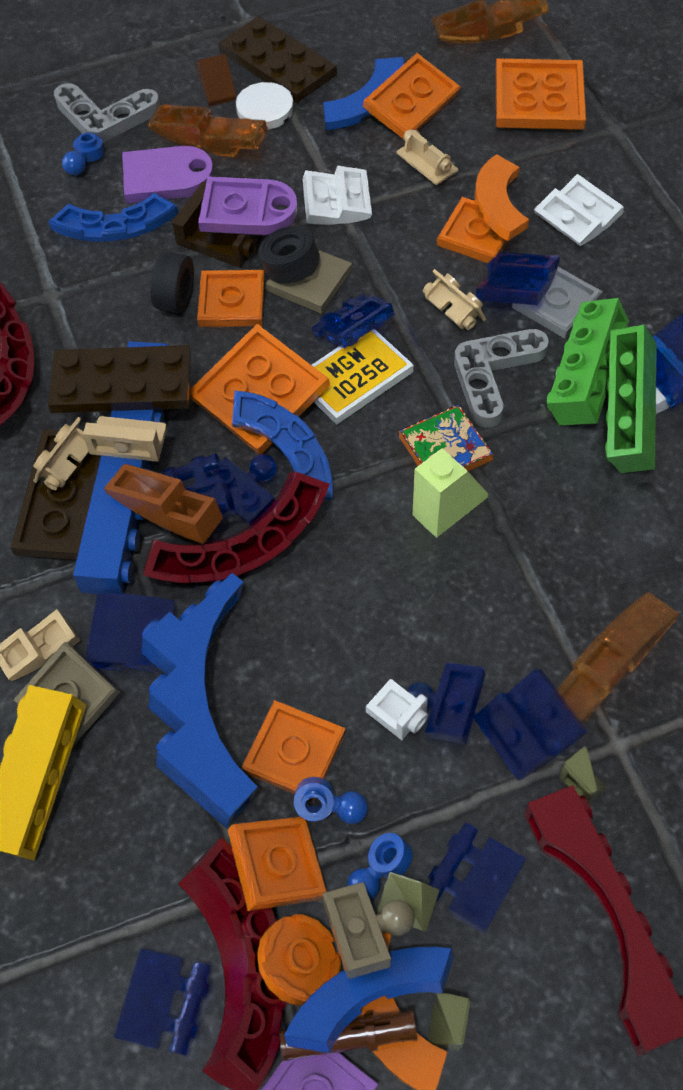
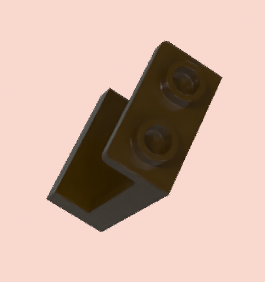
M202 181L172 222L176 245L241 268L248 257L251 258L254 255L261 238L267 235L200 232L198 222L206 182Z

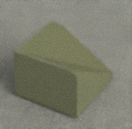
M585 746L564 762L559 779L567 787L574 785L578 795L585 796L589 804L606 790V785L593 773L589 754Z
M390 872L377 908V913L380 914L382 908L390 901L400 900L406 902L414 913L413 928L426 932L439 890L423 882Z
M436 993L428 1042L435 1046L455 1051L462 1049L470 1007L469 998L447 993Z

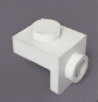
M390 679L367 704L366 713L399 739L403 740L410 731L414 734L418 732L428 718L426 713L428 698L422 694L415 698Z

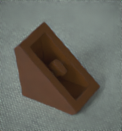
M226 54L198 60L195 64V69L208 105L214 106L235 101L236 93Z

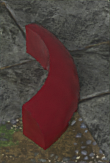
M1 282L0 427L12 417L22 404L28 387L31 384L34 370V350L27 323L21 321L14 308L15 300Z
M291 472L288 474L283 488L271 506L256 521L236 534L204 544H174L153 539L144 565L143 575L164 581L190 583L223 580L231 573L237 576L255 569L286 549L302 532L305 526L311 522L322 504L330 484L299 472Z
M221 837L178 883L206 919L215 938L224 971L225 1007L222 1025L213 1052L202 1072L231 1090H258L267 1076L280 1044L278 1033L281 1025L282 1009L287 1004V1002L280 1000L268 989L259 972L257 959L260 939L268 927L276 922L272 908L248 911L232 847Z

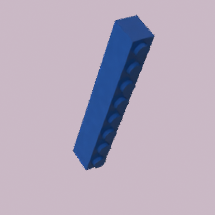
M128 341L127 347L168 346V344L131 341ZM163 409L112 411L110 416L165 423ZM101 456L73 574L81 593L124 596L126 583L132 582L134 565L131 561L133 551H138L140 531L138 530L139 521L145 518L106 494L104 487L124 463L152 471L150 469L152 461Z

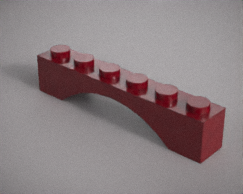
M574 785L529 802L524 816L541 852L562 863L577 875L597 897L610 919L618 941L622 962V995L618 1015L637 1056H643L682 1039L683 995L678 996L670 980L673 978V972L667 958L663 953L656 952L649 938L652 936V930L647 918L641 911H636L629 897L632 895V891L627 878L621 871H616L610 859L612 851L607 838L603 833H597L591 821L593 813L589 802L585 796L578 795Z

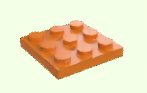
M496 59V128L568 130L585 128L583 60Z
M256 324L190 389L189 397L257 454L261 455L272 442L258 433L232 426L235 390L250 392L272 399L278 405L299 417L330 386L328 377Z

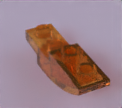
M477 0L431 19L440 41L480 43L523 32V22L549 12L546 0H500L489 6L486 0Z
M159 105L148 122L149 129L183 146L197 147L206 153L227 157H235L239 149L257 150L268 131L265 120L213 117L210 107Z
M649 592L641 596L624 610L573 663L574 670L549 698L550 702L582 726L628 671L633 672L676 621L679 613Z

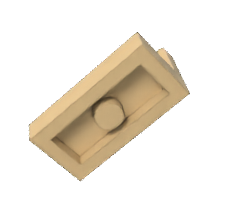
M100 416L97 423L86 422L83 437L89 453L92 455L159 462L167 427L165 423Z

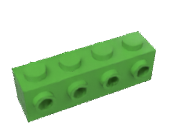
M619 298L587 301L580 304L577 316L573 319V328L569 340L564 346V355L560 366L556 369V378L552 390L547 396V407L559 425L598 423L607 394L610 330L627 328L629 324V319Z
M645 325L610 330V348L608 349L609 378L607 380L609 398L608 410L606 412L608 435L605 453L607 460L620 473L655 469L657 343Z

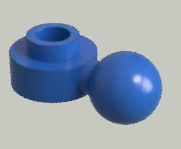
M93 133L79 135L73 142L74 151H69L63 156L62 167L66 173L73 176L83 173L86 162L96 161L104 155L102 139Z
M320 777L306 778L295 789L294 808L299 816L308 821H320L328 817L331 812H336L339 819L344 823L357 824L365 818L368 811L367 801L360 793L349 791L341 796H336L331 784ZM317 798L321 801V804L313 807L307 803V800Z
M395 833L382 834L375 839L369 849L368 861L370 866L353 871L348 877L347 886L364 882L370 901L373 900L379 892V880L382 877L388 878L390 872L402 875L407 871L412 861L410 845Z

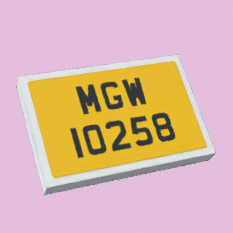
M369 326L312 364L314 368L328 377L330 386L314 403L337 425L413 373L414 365L372 326Z

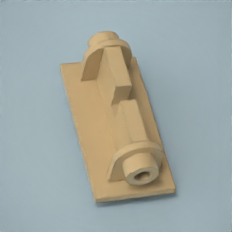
M409 129L405 132L403 137L405 146L397 150L396 153L432 183L438 185L458 172V168L451 162V157L448 154L442 153L434 145L429 146L428 141L420 135L419 131Z
M435 269L432 271L437 280L434 283L429 282L425 285L423 293L426 300L430 301L441 312L451 303L452 306L445 312V315L458 325L460 329L466 328L471 330L476 324L475 318L477 316L483 321L486 320L480 309L483 304L474 294L469 292L465 295L459 290L460 284L448 273L442 276Z
M78 417L71 427L65 424L54 439L57 444L53 450L49 452L45 449L33 465L37 469L33 482L37 483L41 477H44L46 479L44 481L45 485L52 490L65 485L77 468L67 458L70 456L81 463L89 453L83 437V431L78 428L81 418Z

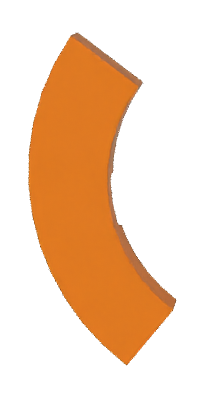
M496 154L483 165L477 176L474 192L476 207L483 213V220L499 236L509 241L528 228L530 219L513 206L507 195V187L518 177L520 167Z
M382 932L384 941L388 949L391 941V935L386 932ZM382 996L363 1006L361 1014L354 1020L363 1019L364 1014L373 1013V1017L401 1012L396 1005L394 997L387 999L385 996ZM418 1033V1041L412 1040L378 1046V1051H372L389 1072L414 1090L437 1089L447 1051L431 1044Z

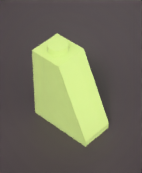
M443 448L415 468L412 515L436 538L488 498L486 490Z

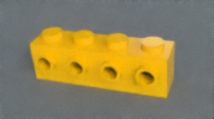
M29 685L26 695L21 698L18 704V717L12 734L5 741L3 748L4 757L0 765V852L35 861L87 706L72 694Z

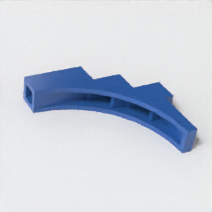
M233 573L223 582L221 580L214 582L207 590L206 598L198 605H190L183 612L180 619L171 612H168L160 621L158 619L151 621L142 633L141 652L164 672L156 678L149 688L148 708L175 731H169L157 744L156 749L158 751L155 766L226 829L253 801L257 790L254 782L236 765L218 736L208 709L204 683L205 660L210 642L223 618L239 601L243 581Z

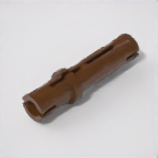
M413 1010L373 1017V1013L364 1014L363 1019L353 1020L343 1030L330 1053L287 1046L284 1037L286 1031H280V1045L284 1062L303 1057L368 1048L369 1052L378 1051V1046L412 1040L418 1041Z

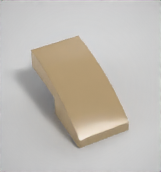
M56 609L28 632L20 628L0 643V667L7 678L14 681L44 666L64 642L75 646L81 639L65 615Z

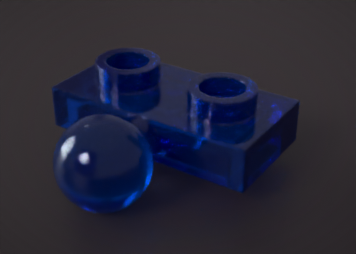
M260 454L251 460L249 472L246 474L225 457L201 482L209 492L250 525L275 500L258 482L271 480L277 472V464L271 456Z
M446 663L437 692H434L431 686L423 682L414 683L406 690L415 698L420 694L428 698L427 711L431 708L432 710L425 733L430 739L462 744L467 743L486 676L482 667Z

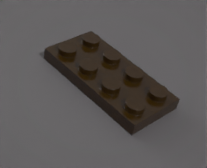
M259 15L219 42V50L222 54H226L228 58L264 82L282 85L290 91L293 101L296 103L302 101L337 75V65Z
M190 345L54 350L48 400L51 413L189 408Z
M42 430L34 463L45 449L49 452L53 450L57 444L54 439L60 430ZM88 453L81 463L69 456L67 460L76 465L77 468L65 485L58 487L56 490H52L45 485L44 481L46 479L44 477H41L37 483L33 482L37 469L32 467L11 544V550L14 555L77 560L101 455Z

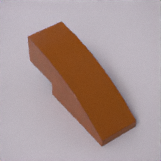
M125 463L104 487L106 494L140 516L169 531L202 544L205 543L223 519L215 498L185 490L180 479Z

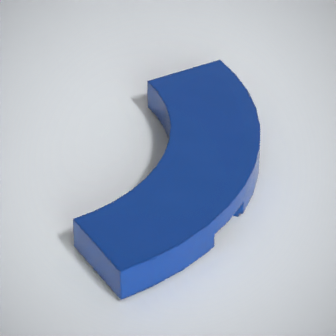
M403 57L375 59L374 73L365 86L345 98L323 102L326 130L344 128L360 123L361 118L370 115L371 113L362 107L364 99L404 65Z
M153 193L142 202L124 208L122 213L103 215L102 211H90L67 204L48 223L51 230L70 238L94 242L118 241L140 236L162 226L178 214L177 205Z
M235 390L232 426L258 433L274 443L288 459L293 472H299L329 483L330 485L324 500L332 501L333 483L329 463L315 434L308 425L297 415L278 405L272 399L250 392Z
M415 947L389 952L391 957L389 968L351 979L347 978L345 970L338 973L314 992L294 1016L284 1034L287 1046L330 1053L339 1035L361 1014V1008L382 996L390 999L411 993H443L453 962L452 949L444 947Z

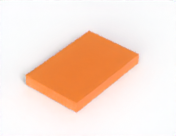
M416 53L365 98L362 107L403 139L407 130L419 131L459 94L461 86L420 54Z

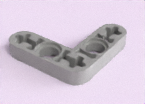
M65 83L58 86L54 91L57 107L82 134L93 133L99 136L103 143L147 121L160 112L158 94L151 89L139 90L102 110L75 84ZM89 111L88 114L77 115L79 112ZM121 114H129V116L125 118H116L118 115Z
M537 329L522 330L466 341L456 347L454 366L471 417L478 426L491 428L500 423L502 418L503 402L492 371L541 361L546 356L549 344L548 337L544 332ZM503 347L509 350L510 354L500 357L495 355L493 350ZM464 356H470L471 359H474V368L470 369L469 359ZM474 379H481L487 383V386L482 389H476L470 386L469 382ZM487 399L486 405L488 410L493 411L491 414H487L486 410H482L483 400Z

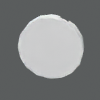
M261 82L248 86L237 96L236 111L239 120L243 123L244 121L249 123L251 128L257 130L277 128L284 124V120L288 116L290 119L293 115V98L290 91L282 85Z

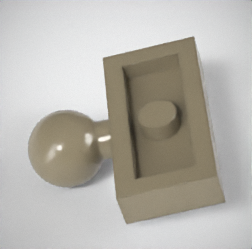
M364 882L323 893V905L347 978L351 979L389 968L391 957L382 932L386 931L393 936H402L408 933L414 924L412 908L406 902L394 900L388 902L382 908L380 914L375 915Z

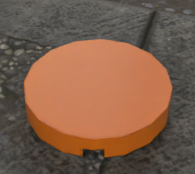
M304 914L283 917L270 925L260 939L257 959L259 972L268 989L280 1000L296 1006L303 1005L324 983L340 973L339 952L336 954L335 947L332 944L335 940L330 931L318 920Z

